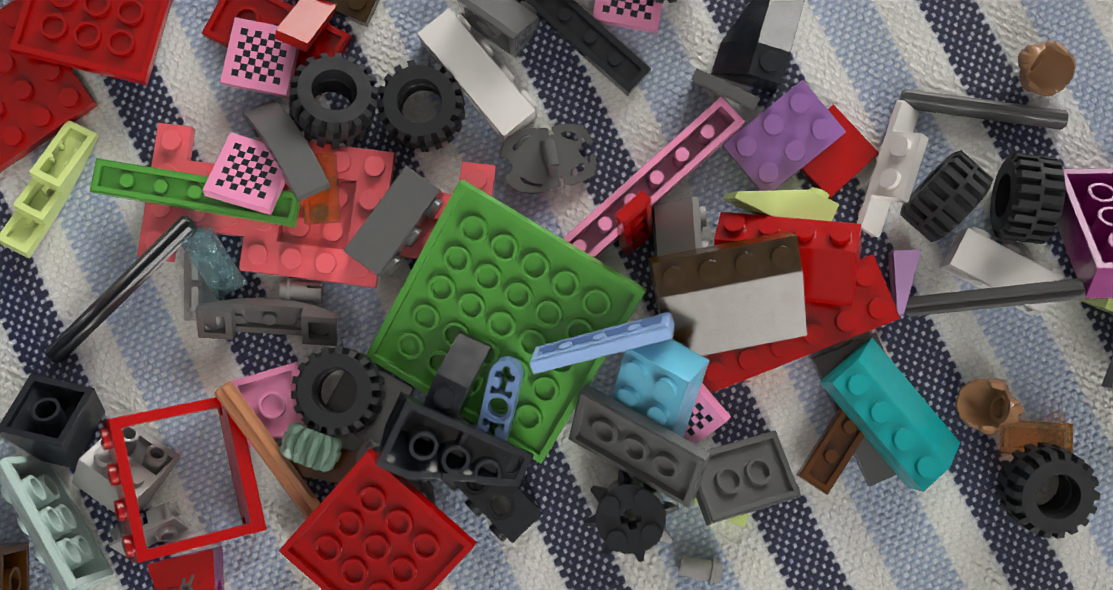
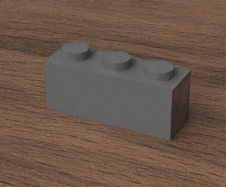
M405 166L343 251L381 279L386 274L391 276L401 264L402 258L399 256L406 246L413 247L422 235L423 230L420 227L427 217L433 219L443 205L441 190L408 166Z

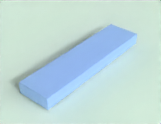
M666 312L537 346L529 364L533 374L672 339L674 321L671 312Z

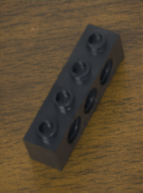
M467 481L444 482L452 491L455 492L459 488L468 497L464 503L475 515L479 517L483 513L492 522L489 529L502 542L508 539L513 544L543 514V511L520 487L485 485L484 488L477 490L473 489ZM504 495L510 500L511 509L509 512L498 514L493 510L491 503L495 496Z

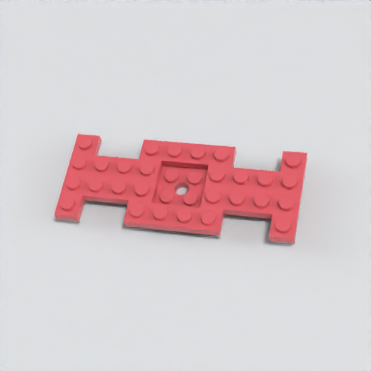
M158 123L151 167L209 177L215 164L191 161L196 131L193 127ZM307 142L321 165L331 188L302 200L297 228L145 203L137 257H140L181 216H188L197 224L198 232L244 237L239 265L240 271L377 289L379 277L343 250L392 185L396 154L394 152L339 146V149H331V144H325L324 148L317 146L315 142ZM462 161L459 181L463 179L493 197L496 165ZM285 183L283 189L290 190L288 185ZM442 193L441 201L443 205L433 219L427 217L420 227L423 233L413 247L407 245L399 257L418 259L452 194ZM320 205L327 206L329 209L328 219L323 223L314 222L312 219L314 208ZM177 250L166 260V262L175 263Z

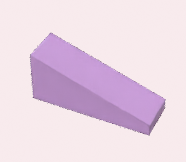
M921 249L893 250L888 253L891 297L899 316L903 315L906 309Z

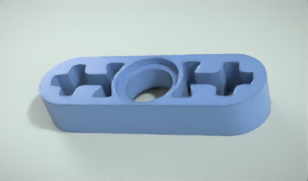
M512 356L501 357L490 369L477 427L489 432L493 423H497L495 436L506 441L509 439L524 377V367L517 358ZM505 366L509 367L510 374L514 375L508 381L506 389L500 388L503 383L504 374L499 372ZM496 397L504 399L508 404V412L504 414L494 412L490 405L491 399Z

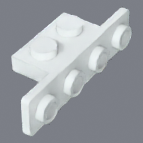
M904 100L896 101L894 110L890 115L887 132L883 144L879 148V156L873 175L869 180L866 197L858 214L857 224H861V230L872 237H880L891 201L909 202L929 139L922 133H913L919 112Z

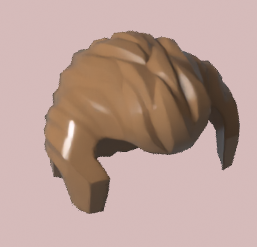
M1049 40L1041 44L1027 45L1018 54V66L1021 69L1019 81L1021 87L1028 92L1041 96H1053L1064 90L1065 86L1073 79L1076 68L1075 58L1065 48L1063 43Z
M998 378L969 381L958 391L959 395L955 403L956 411L959 413L962 421L967 426L975 428L986 435H994L1005 425L1018 423L1021 414L1024 413L1020 402L1012 396L1006 382Z

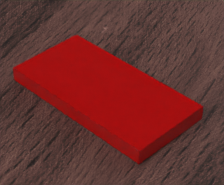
M219 0L201 34L228 49L235 17L279 26L294 6L283 0ZM327 24L307 52L299 50L294 76H296V69L299 65L306 66V60L312 56L315 60H318L319 54L327 53L328 57H334V53H341L343 57L352 40L351 35Z

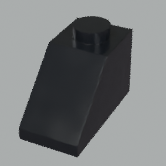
M460 331L434 377L424 404L456 419L467 406L492 345Z

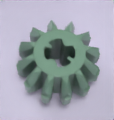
M295 422L289 425L287 432H284L279 451L283 456L295 463L325 472L333 470L335 463L338 462L343 443L335 435L314 431L312 426Z

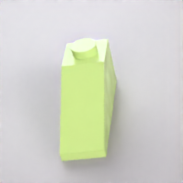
M811 187L810 190L737 191L725 193L722 199L750 214L832 221L839 206L838 203L828 199L829 194L814 187Z

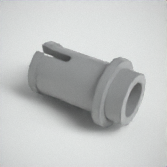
M288 278L287 281L280 282L279 297L280 299L298 302L322 303L323 282H301Z
M682 554L678 576L708 581V585L711 586L713 582L720 584L723 563L717 562L715 557L712 560H706Z

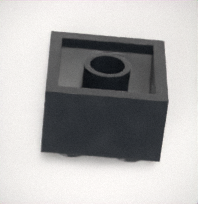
M30 374L0 423V436L40 461L73 469L102 419L105 409L95 388Z

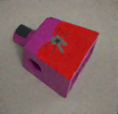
M222 546L147 564L156 590H224Z

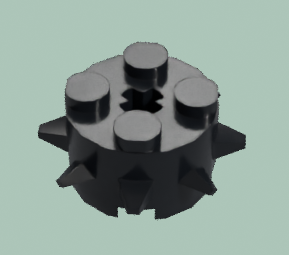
M619 469L618 480L613 481L608 488L595 485L591 487L590 491L598 501L596 514L584 520L585 526L597 528L601 539L605 542L604 554L609 555L613 551L623 554H634L638 562L644 561L645 551L651 549L658 542L671 544L673 538L665 528L666 516L679 509L678 503L665 501L661 492L635 477H630L628 473ZM627 509H632L634 514H640L636 520L624 517Z

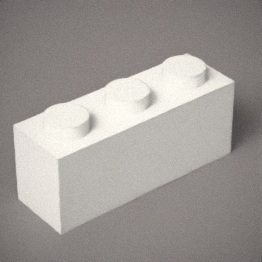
M976 227L958 232L940 267L944 271L979 289L1057 281L1062 277L1052 272L1053 268L1049 264L1036 259L1031 261L1021 256L1022 251L1017 247L1006 243L1000 245L990 239L991 235L988 232ZM1048 303L1013 307L1032 316L1043 313Z

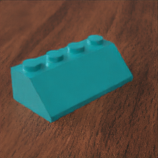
M869 337L819 382L907 488L924 492L950 468L960 442L872 337Z

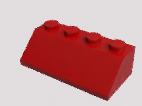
M732 212L720 213L714 245L789 231L797 235L803 270L805 301L852 306L861 254V224Z

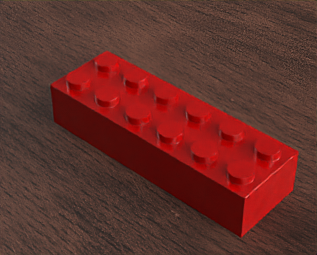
M874 254L859 260L852 306L805 301L807 336L704 355L703 357L709 360L702 381L704 386L710 393H714L900 319Z

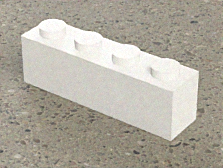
M448 8L417 33L420 43L434 60L443 66L444 71L447 72L449 70L454 75L455 81L459 83L462 93L503 142H505L509 136L521 131L536 119L534 109L536 103L526 90L519 92L512 82L515 78L504 64L498 67L492 60L491 56L494 54L483 39L476 41L470 34L472 27L463 15L458 14L455 16Z

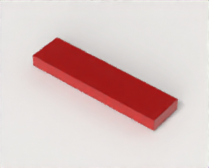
M643 190L614 214L619 247L626 255H631L652 236L651 198Z

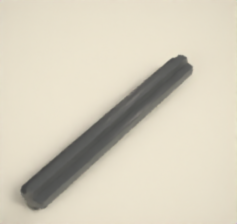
M904 89L900 94V100H904L918 111L1059 130L1066 127L1069 114L1066 110L912 89Z
M1075 278L908 297L905 313L907 316L912 317L1077 300L1085 297V283L1083 279Z

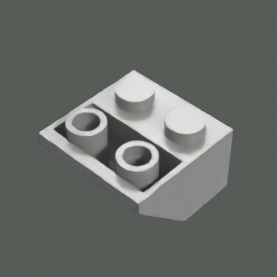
M690 197L653 206L651 211L655 257L709 246L708 241H702L701 232L703 227H706L707 217L705 206L699 205V197Z
M138 426L122 428L140 511L151 501L179 461L180 456ZM101 438L78 459L72 483L115 513L114 500H119L116 485L110 486L106 466L111 464L109 450L104 451L102 449Z

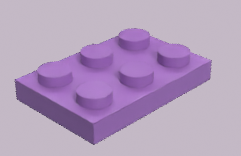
M801 80L725 142L723 147L759 191H772L844 135L846 131L808 85Z

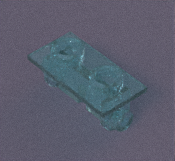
M201 225L193 236L180 243L217 299L248 284L212 227L206 229L204 225Z

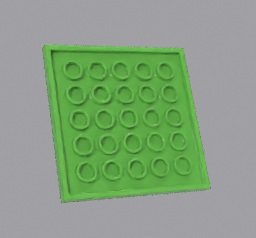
M462 179L453 191L366 355L371 358V361L428 394L439 367L460 331L492 345L467 406L460 413V415L475 424H478L490 369L501 357L512 356L517 358L524 367V377L508 442L533 453L532 459L542 464L576 408L581 389L586 384L590 385L606 356L533 374L529 363L535 348L627 323L647 289ZM505 366L502 371H499L504 374L503 383L500 388L506 389L510 378L514 376L510 374V368ZM498 397L491 399L490 405L494 412L498 414L508 412V404L504 399ZM493 423L489 431L491 434L495 435L498 424Z

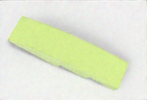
M70 120L62 126L29 171L32 179L13 204L16 211L0 232L1 245L27 258L32 256L73 190L97 142L98 134Z

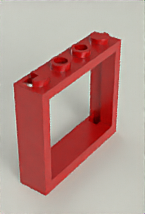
M217 397L110 418L103 422L104 429H100L102 438L100 442L104 451L109 450L111 464L106 466L110 486L116 485L119 500H114L115 515L118 522H124L126 535L121 537L122 547H124L126 558L131 557L132 563H140L267 530L247 438ZM217 409L242 525L147 549L122 428Z

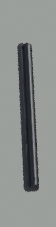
M181 216L46 348V356L53 363L63 362L197 231V224L190 217Z

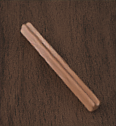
M230 381L226 382L215 391V396L305 519H307L320 505L319 500L289 459L281 454L279 445L235 385Z

